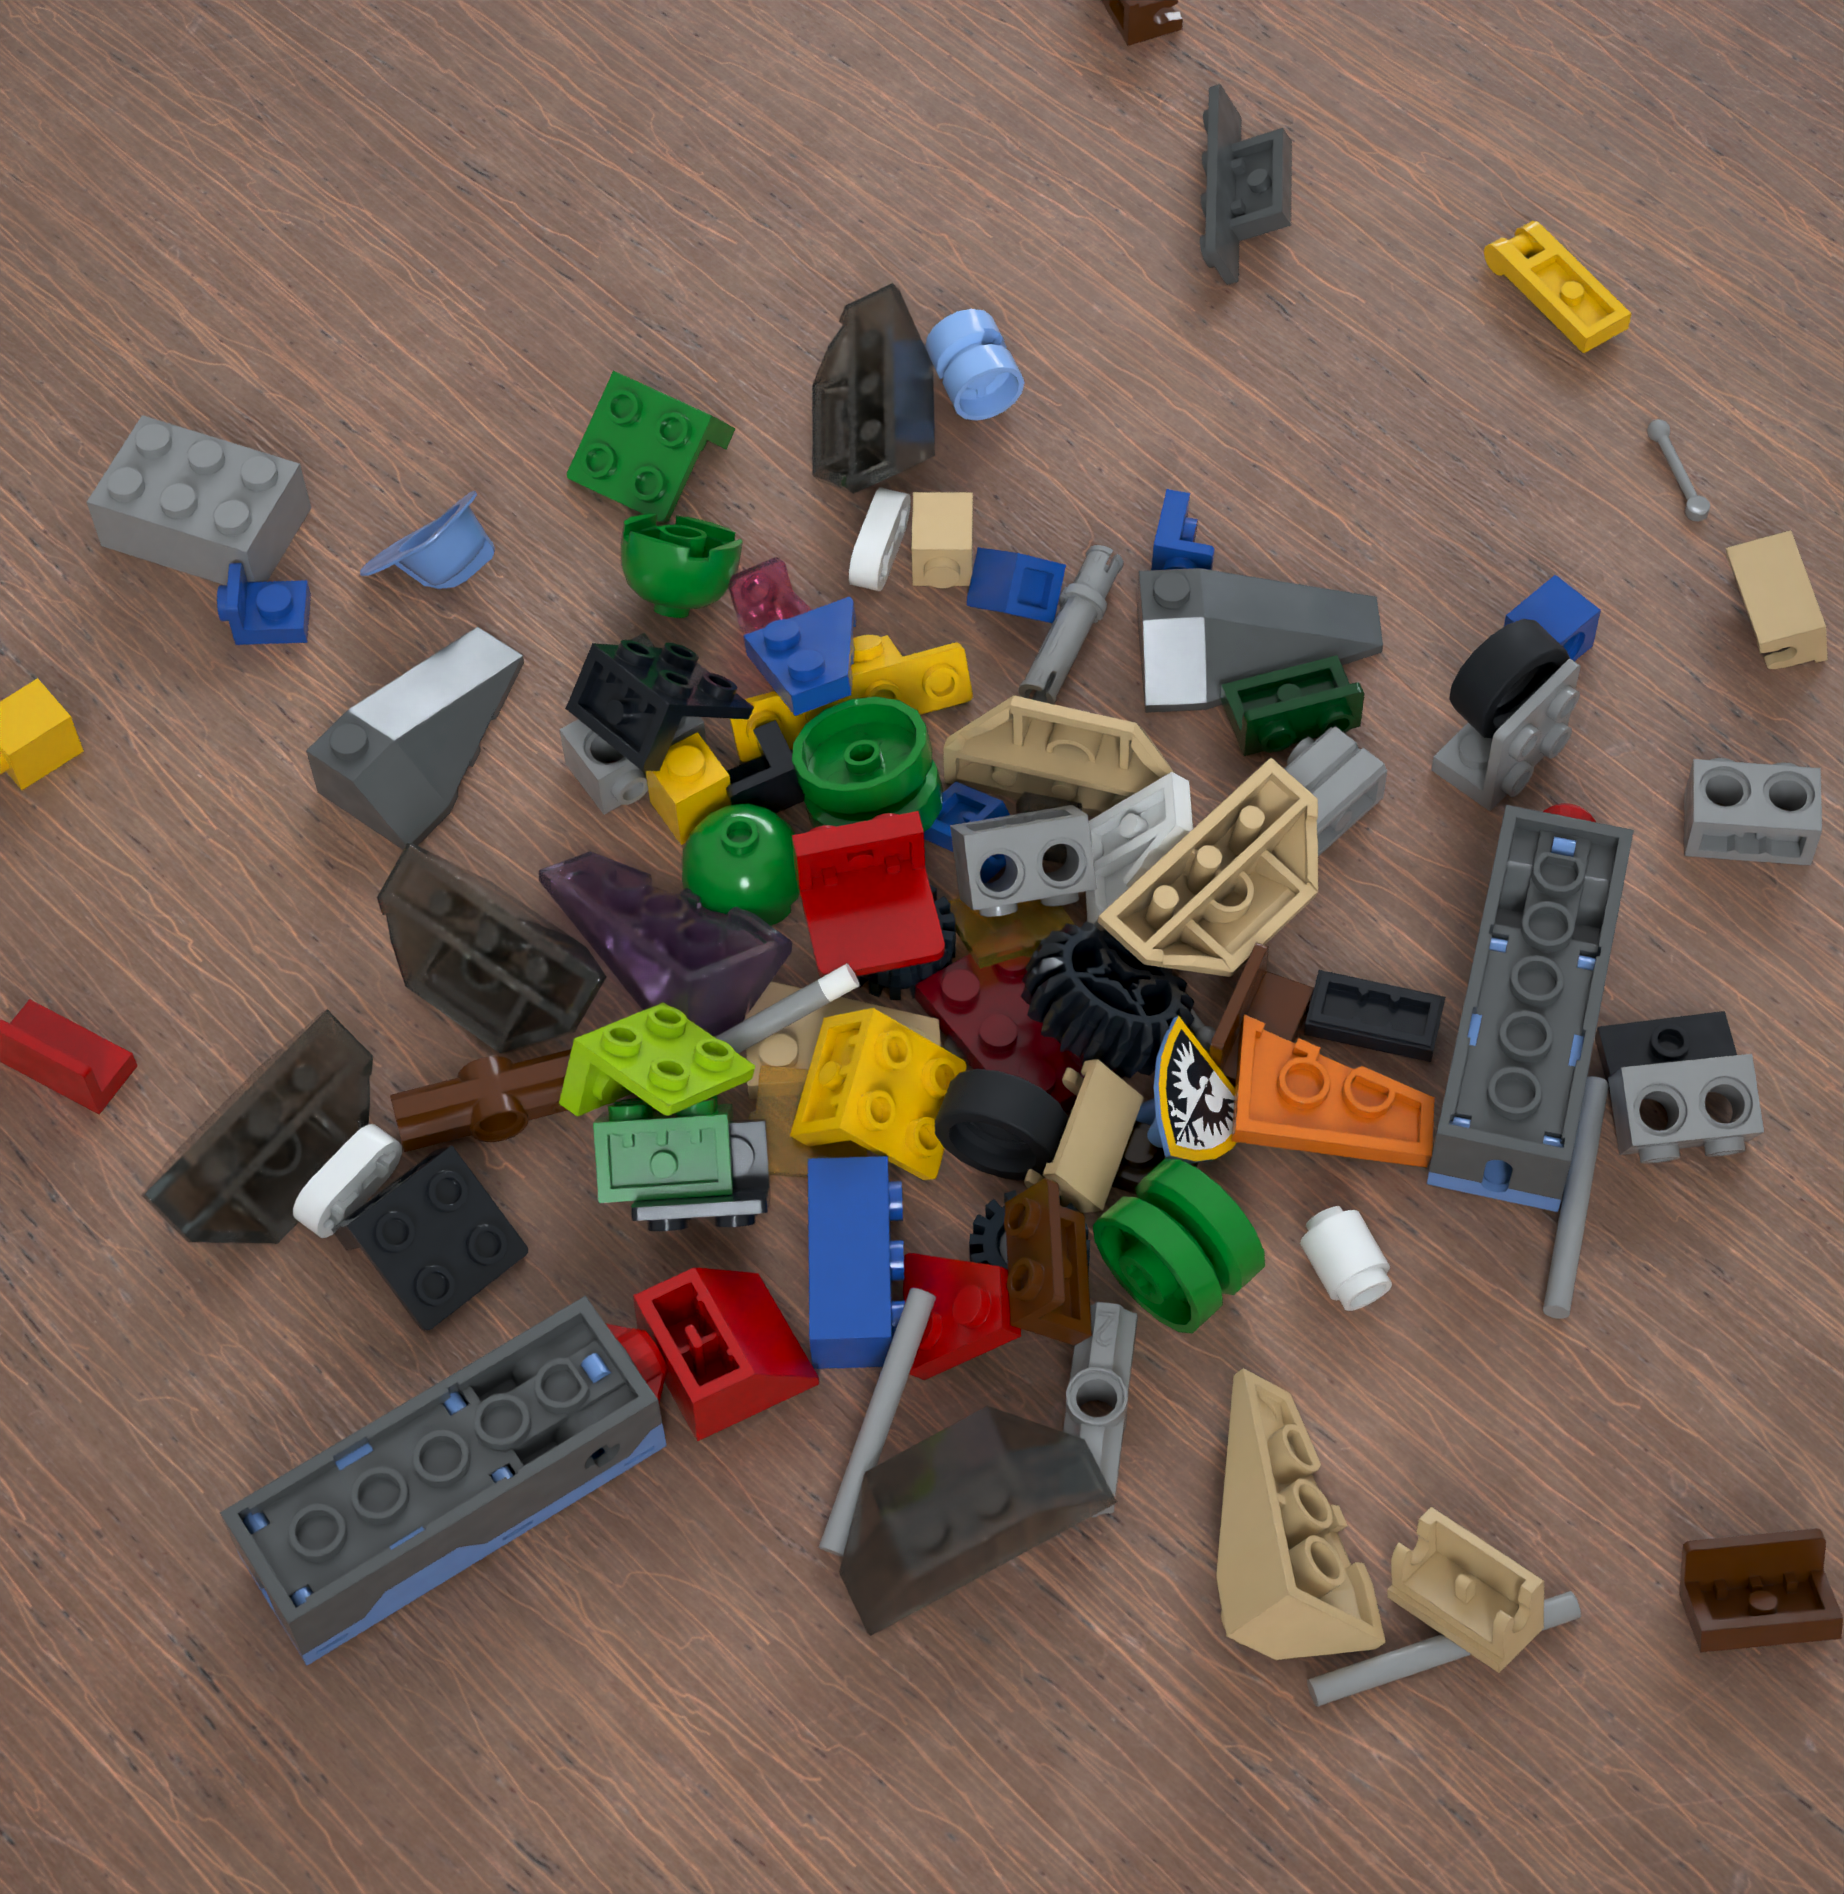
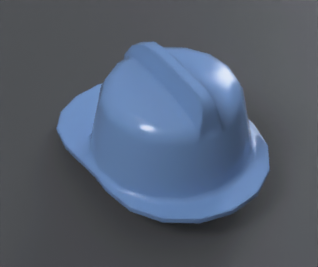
M475 490L470 492L438 519L405 536L377 554L360 570V575L369 576L395 564L427 587L437 589L451 588L467 581L493 558L495 552L494 544L469 506L477 496V492Z

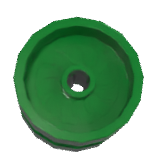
M867 697L848 700L827 708L804 725L793 743L792 763L798 783L805 794L804 803L813 828L823 825L837 827L869 821L878 815L886 813L900 815L919 811L923 831L925 832L933 825L942 810L943 787L938 768L932 759V745L927 726L917 710L900 700Z
M1164 1159L1135 1187L1136 1197L1123 1196L1093 1224L1094 1241L1103 1261L1116 1280L1143 1309L1159 1322L1175 1331L1193 1334L1223 1306L1222 1294L1235 1295L1265 1267V1251L1256 1230L1244 1212L1220 1185L1200 1169L1180 1159Z

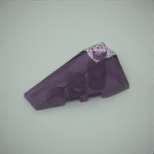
M591 851L539 870V882L642 1010L664 1002L682 1011L687 1019L713 1037L743 1022L745 1016L753 1008L792 952V941L755 914L738 907L732 908L728 914L711 911L702 906L701 897L690 889L685 888L679 894L652 886L651 874Z

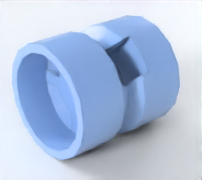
M978 309L962 310L945 317L933 327L927 336L925 349L939 378L943 379L942 383L959 416L975 421L992 418L1007 410L1017 401L1022 394L1024 380L1010 351L1006 349L1004 339L990 314Z

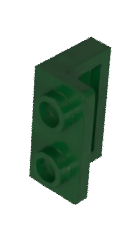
M1336 655L1221 684L1220 700L1244 756L1263 751L1269 753L1282 751L1307 737L1312 739L1318 738L1334 726L1344 733L1350 729L1360 727L1365 693L1360 683H1349L1341 662Z

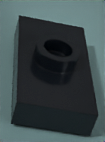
M1319 970L1305 1023L1304 1035L1431 1062L1446 997Z
M1725 1011L1599 1026L1595 1035L1603 1072L1608 1083V1077L1621 1067L1737 1055Z

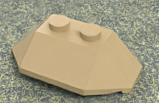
M1014 695L947 737L943 748L944 783L953 784L957 781L979 791L1053 808L1073 805L1088 814V816L1093 817L1100 815L1170 772L1175 773L1145 730L1135 722Z
M1270 758L1098 916L1097 922L1144 965L1225 977L1233 976L1248 961L1256 942L1265 945L1307 906L1318 893V799L1274 759Z

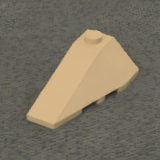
M1243 1368L1233 1376L1216 1572L1222 1608L1221 1620L1226 1630V1635L1239 1644L1248 1646L1275 1660L1375 1650L1386 1642L1373 1583L1364 1563L1355 1562L1351 1565L1338 1532L1347 1527V1523L1339 1505H1329L1326 1497L1316 1484L1313 1473L1319 1470L1321 1463L1293 1398L1289 1392Z

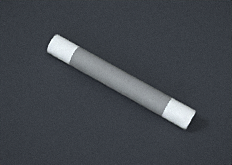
M846 963L715 1038L728 1043L739 1054L859 987V981L852 968Z

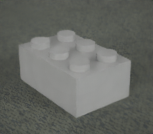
M144 415L140 417L87 500L101 546L223 585H227L229 563L243 564L247 582H267L311 510L300 463Z

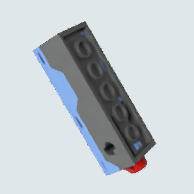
M1570 803L1555 804L1543 812L1506 805L1427 1179L1428 1185L1558 1212L1574 1150L1634 830L1597 823L1586 809Z
M585 1295L226 1508L220 1514L239 1557L307 1666L666 1447L659 1404L668 1371L667 1364L654 1340L645 1330L604 1323Z

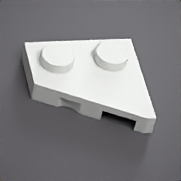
M1173 772L1089 820L1097 889L1086 891L1087 922L1093 923L1100 931H1103L1105 928L1097 922L1098 916L1193 830L1189 781Z

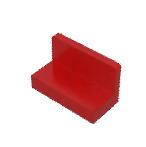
M31 999L27 1001L10 1023L0 1019L1 1063L99 1115L138 1066L133 1053Z

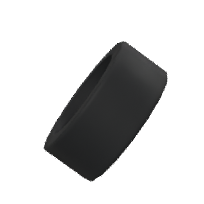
M1521 619L1506 625L1492 634L1470 655L1451 685L1449 700L1454 709L1484 738L1493 739L1494 733L1570 657L1566 649L1537 621Z
M975 1069L959 1073L950 1082L935 1119V1135L943 1147L961 1162L981 1172L1000 1178L1024 1181L1029 1169L1036 1171L1043 1177L1042 1174L1046 1164L1053 1163L1067 1124V1115L1057 1100L1045 1090L1029 1081L1001 1071Z

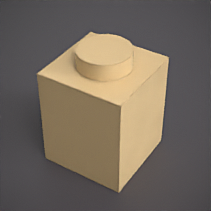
M913 492L911 547L913 586H932L935 588L970 586L973 572V493Z

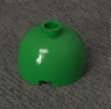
M644 514L628 518L623 523L620 544L622 570L629 587L642 599L654 603V612L672 618L688 617L690 609L708 607L721 599L734 583L740 563L743 541L742 539L735 540V532L731 529L709 521L684 516H676L675 525L656 526L658 514Z
M751 804L728 805L706 816L690 832L681 858L683 891L693 912L703 920L704 915H706L711 920L721 922L722 929L735 933L761 931L782 922L791 913V905L800 895L795 875L792 835H795V832L791 825L769 809Z

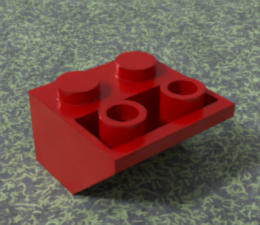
M694 1267L633 1295L637 1329L645 1330L663 1355L668 1368L664 1382L697 1442L820 1384L819 1376L759 1273Z

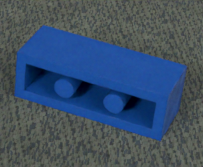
M888 1156L808 1159L809 1342L814 1369L883 1367L902 1314L905 1301H892V1281L905 1280L904 1241H891L890 1221H903L902 1181H889Z

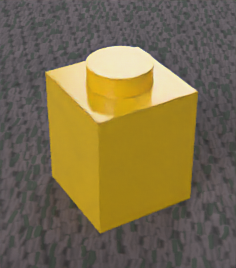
M38 678L0 701V775L7 772L21 790H24L84 752L71 716Z
M698 732L669 747L660 771H645L650 803L681 845L686 843L690 832L711 812L731 805L726 788L731 785L730 775Z

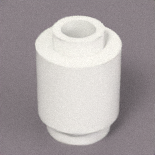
M1334 1206L1319 1212L1307 1222L1306 1228L1308 1232L1302 1237L1300 1245L1332 1300H1340L1346 1311H1352L1371 1304L1389 1291L1392 1286V1282L1387 1275L1390 1265L1359 1211L1348 1210L1343 1212L1340 1206Z

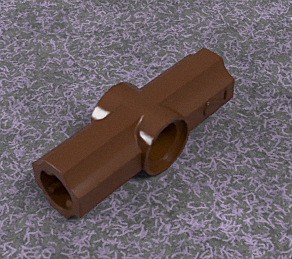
M571 1049L517 1063H512L510 1059L502 1056L482 1057L465 1065L459 1071L457 1078L391 1094L390 1098L404 1152L471 1135L474 1139L481 1142L504 1141L521 1133L527 1127L529 1120L568 1111L559 1104Z

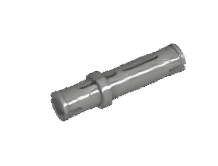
M1103 545L1091 546L1086 553V558L1074 582L1069 584L1068 587H1064L1059 597L1061 608L1024 681H1022L1018 688V693L1021 697L1028 699L1032 689H1034L1036 692L1032 700L1055 704L1057 695L1093 623H1097L1098 620L1103 618L1107 610L1105 599L1117 574L1123 568L1124 561L1119 554L1113 557L1110 565H1106L1113 552L1111 548Z

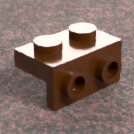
M1044 1178L1005 1202L1004 1228L1007 1243V1290L1010 1304L1011 1326L1075 1346L1092 1336L1085 1214L1060 1206L1058 1183Z
M1820 1529L1691 1540L1683 1544L1679 1595L1700 1653L1842 1638L1844 1617L1824 1571L1826 1540Z

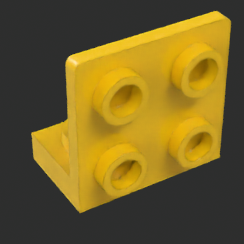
M875 1008L824 1017L790 1137L808 1147L851 1140L878 1156H888L889 1162L924 1181L936 1179L945 1148L935 1135V1119L950 1082L959 1073L966 1071V1062Z

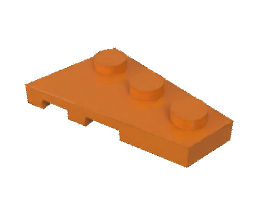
M1244 1014L1239 1033L1232 1142L1427 1168L1432 1158L1434 1097L1362 1065L1356 1069L1345 1066L1320 1055L1321 1047L1298 1038L1295 1044L1263 1030L1266 1023Z

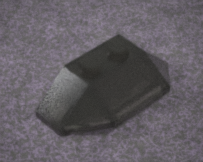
M893 283L845 305L839 319L842 327L829 344L812 384V475L820 482L852 494L935 456L933 363L902 294Z
M406 844L377 896L381 913L387 918L391 944L405 987L500 1054H508L574 1033L607 978L587 947L491 881L415 844Z
M328 1009L324 1010L262 1063L170 1156L141 1196L188 1243L278 1244L299 1222L293 1217V1207L304 1186L358 1130L369 1124L370 1075H372L373 1055Z
M986 1406L864 1473L839 1574L867 1633L872 1636L1117 1503V1500L1085 1439Z

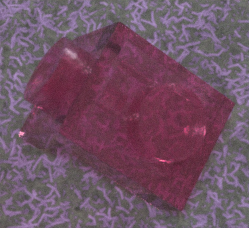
M774 557L738 572L729 581L728 589L738 623L745 635L765 628L766 625L773 621L789 619L812 610L793 591L786 565L779 557Z

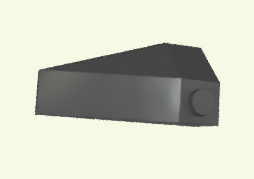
M1201 568L1139 571L1137 624L1145 713L1207 710L1223 705L1220 700L1221 684L1336 655L1341 665H1345L1382 653L1383 650L1376 596Z
M477 626L354 705L306 750L317 792L410 854L451 813L458 798L457 788L468 766H474L481 752L479 744L490 721L498 717L524 664L523 655Z

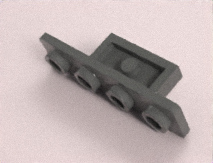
M1217 84L1209 87L1208 109L1203 112V122L1208 135L1207 150L1202 153V164L1207 176L1206 192L1201 195V206L1206 218L1205 234L1200 237V249L1209 268L1215 267L1224 282L1229 285L1239 281V241L1291 226L1292 141L1284 128L1241 141V116L1222 85Z

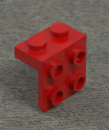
M919 811L900 815L886 813L878 815L869 821L837 827L823 825L815 827L806 833L792 835L796 881L820 977L829 974L846 963L852 968L857 977L934 962L943 957L945 942L925 868L924 831Z

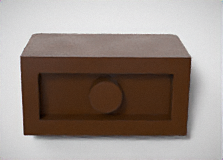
M1258 942L1254 945L1210 1044V1057L1234 1088L1236 1086L1240 1025L1244 1014L1266 1023L1263 1030L1295 1043L1309 1011L1314 987L1266 971L1269 946Z

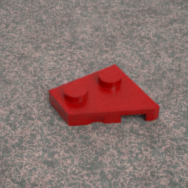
M910 1252L904 1255V1301L906 1302L910 1288L921 1289L936 1296L909 1375L925 1381L1021 1337V1329L1010 1324L1007 1269L995 1265Z

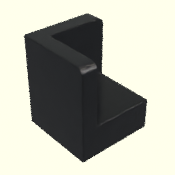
M776 720L753 729L761 756L727 771L730 775L731 785L726 788L731 805L751 804L769 809L776 814L803 802L805 794L798 783L792 763V752Z

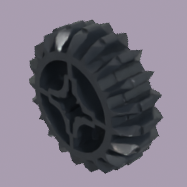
M1087 921L1080 928L1066 923L1060 931H1051L1048 937L1041 941L1025 967L1026 973L1022 978L1025 987L1021 997L1030 1005L1027 1015L1032 1020L1043 1023L1042 1036L1055 1038L1061 1044L1060 1052L1070 1051L1079 1056L1082 1066L1085 1061L1098 1059L1110 1070L1116 1068L1127 1078H1131L1136 1072L1150 1076L1155 1071L1156 1058L1167 1030L1170 1029L1169 1026L1174 1017L1180 1016L1189 1029L1195 1019L1191 1014L1194 1000L1185 993L1187 982L1182 978L1172 975L1173 969L1144 965L1106 929L1100 931L1093 923Z

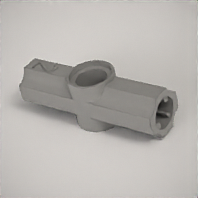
M1096 1302L1090 1305L1092 1336L1074 1346L1070 1382L1066 1390V1412L1054 1496V1505L1056 1507L1063 1508L1072 1515L1089 1517L1114 1513L1123 1435L1127 1424L1128 1394L1138 1321L1137 1313L1126 1310L1121 1304ZM1099 1400L1106 1402L1113 1410L1110 1414L1103 1417H1091L1083 1413L1080 1407L1089 1401Z

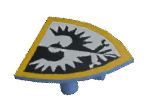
M1180 1016L1173 1018L1169 1026L1170 1029L1165 1033L1156 1058L1154 1098L1141 1104L1136 1121L1151 1125L1147 1138L1154 1146L1163 1148L1165 1158L1180 1159L1190 1164L1212 1161L1232 1150L1237 1143L1231 1141L1235 1088Z

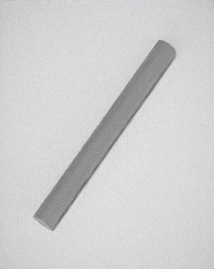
M1596 1076L1587 1077L1572 1160L1563 1191L1543 1305L1544 1314L1557 1319H1564L1570 1315L1609 1083L1605 1079Z
M910 1288L818 1547L828 1553L845 1557L936 1300V1296L927 1291Z
M1572 1591L1544 1600L1543 1630L1581 1618L1580 1606ZM1441 1634L1307 1679L1308 1690L1313 1703L1318 1707L1471 1654Z

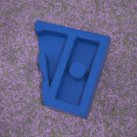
M849 596L789 619L773 621L766 625L765 628L743 635L747 656L794 716L851 695L853 679L851 665L854 663L855 651L853 627H856L857 623L854 601Z

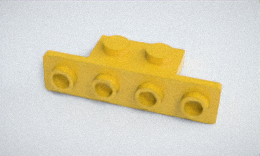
M877 635L853 638L855 648L854 663L851 665L853 677L851 695L794 716L775 691L746 698L745 700L754 707L750 718H729L737 755L742 762H748L760 757L761 754L753 729L776 720L790 750H792L795 739L806 723L823 710L852 699L882 697L900 700L917 710L920 715L969 702L973 698V692L964 648L960 643L955 642L902 657L888 635L882 637Z

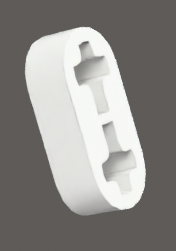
M880 487L877 489L853 549L849 568L850 585L875 591L883 589L907 527L911 503L909 494Z
M368 1124L362 1127L304 1186L295 1201L293 1217L321 1238L333 1235L334 1233L331 1229L361 1207L394 1172L402 1155V1145L400 1142L375 1124Z

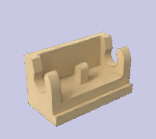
M1792 531L1726 548V558L1733 571L1757 640L1759 652H1773L1764 656L1767 668L1778 669L1815 660V663L1827 660L1826 624ZM1790 647L1787 650L1781 652H1774L1782 648Z
M1098 1059L1084 1062L1081 1073L1085 1076L1084 1078L1075 1070L1066 1068L1062 1079L1063 1084L1077 1098L1053 1163H1047L1042 1174L1046 1179L1058 1183L1061 1206L1066 1207L1069 1203H1072L1080 1213L1103 1211L1144 1099L1141 1094ZM1029 1169L1024 1184L1029 1188L1044 1178L1041 1174Z
M1431 1507L1419 1518L1416 1533L1418 1534V1542L1414 1550L1411 1551L1401 1543H1398L1394 1549L1391 1559L1392 1585L1387 1589L1388 1598L1500 1673L1544 1629V1580Z

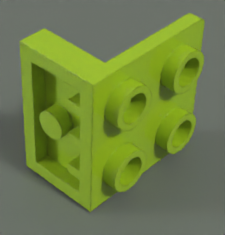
M663 1002L574 1038L559 1104L578 1117L634 1093L663 1115H672L752 1080L755 1065L735 1052L731 1045L716 1039L687 1019L682 1011Z

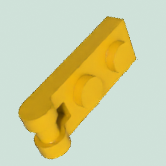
M1533 220L1516 229L1515 237L1509 240L1501 237L1485 246L1484 257L1491 271L1499 276L1505 275L1583 354L1629 328L1632 313L1539 222Z

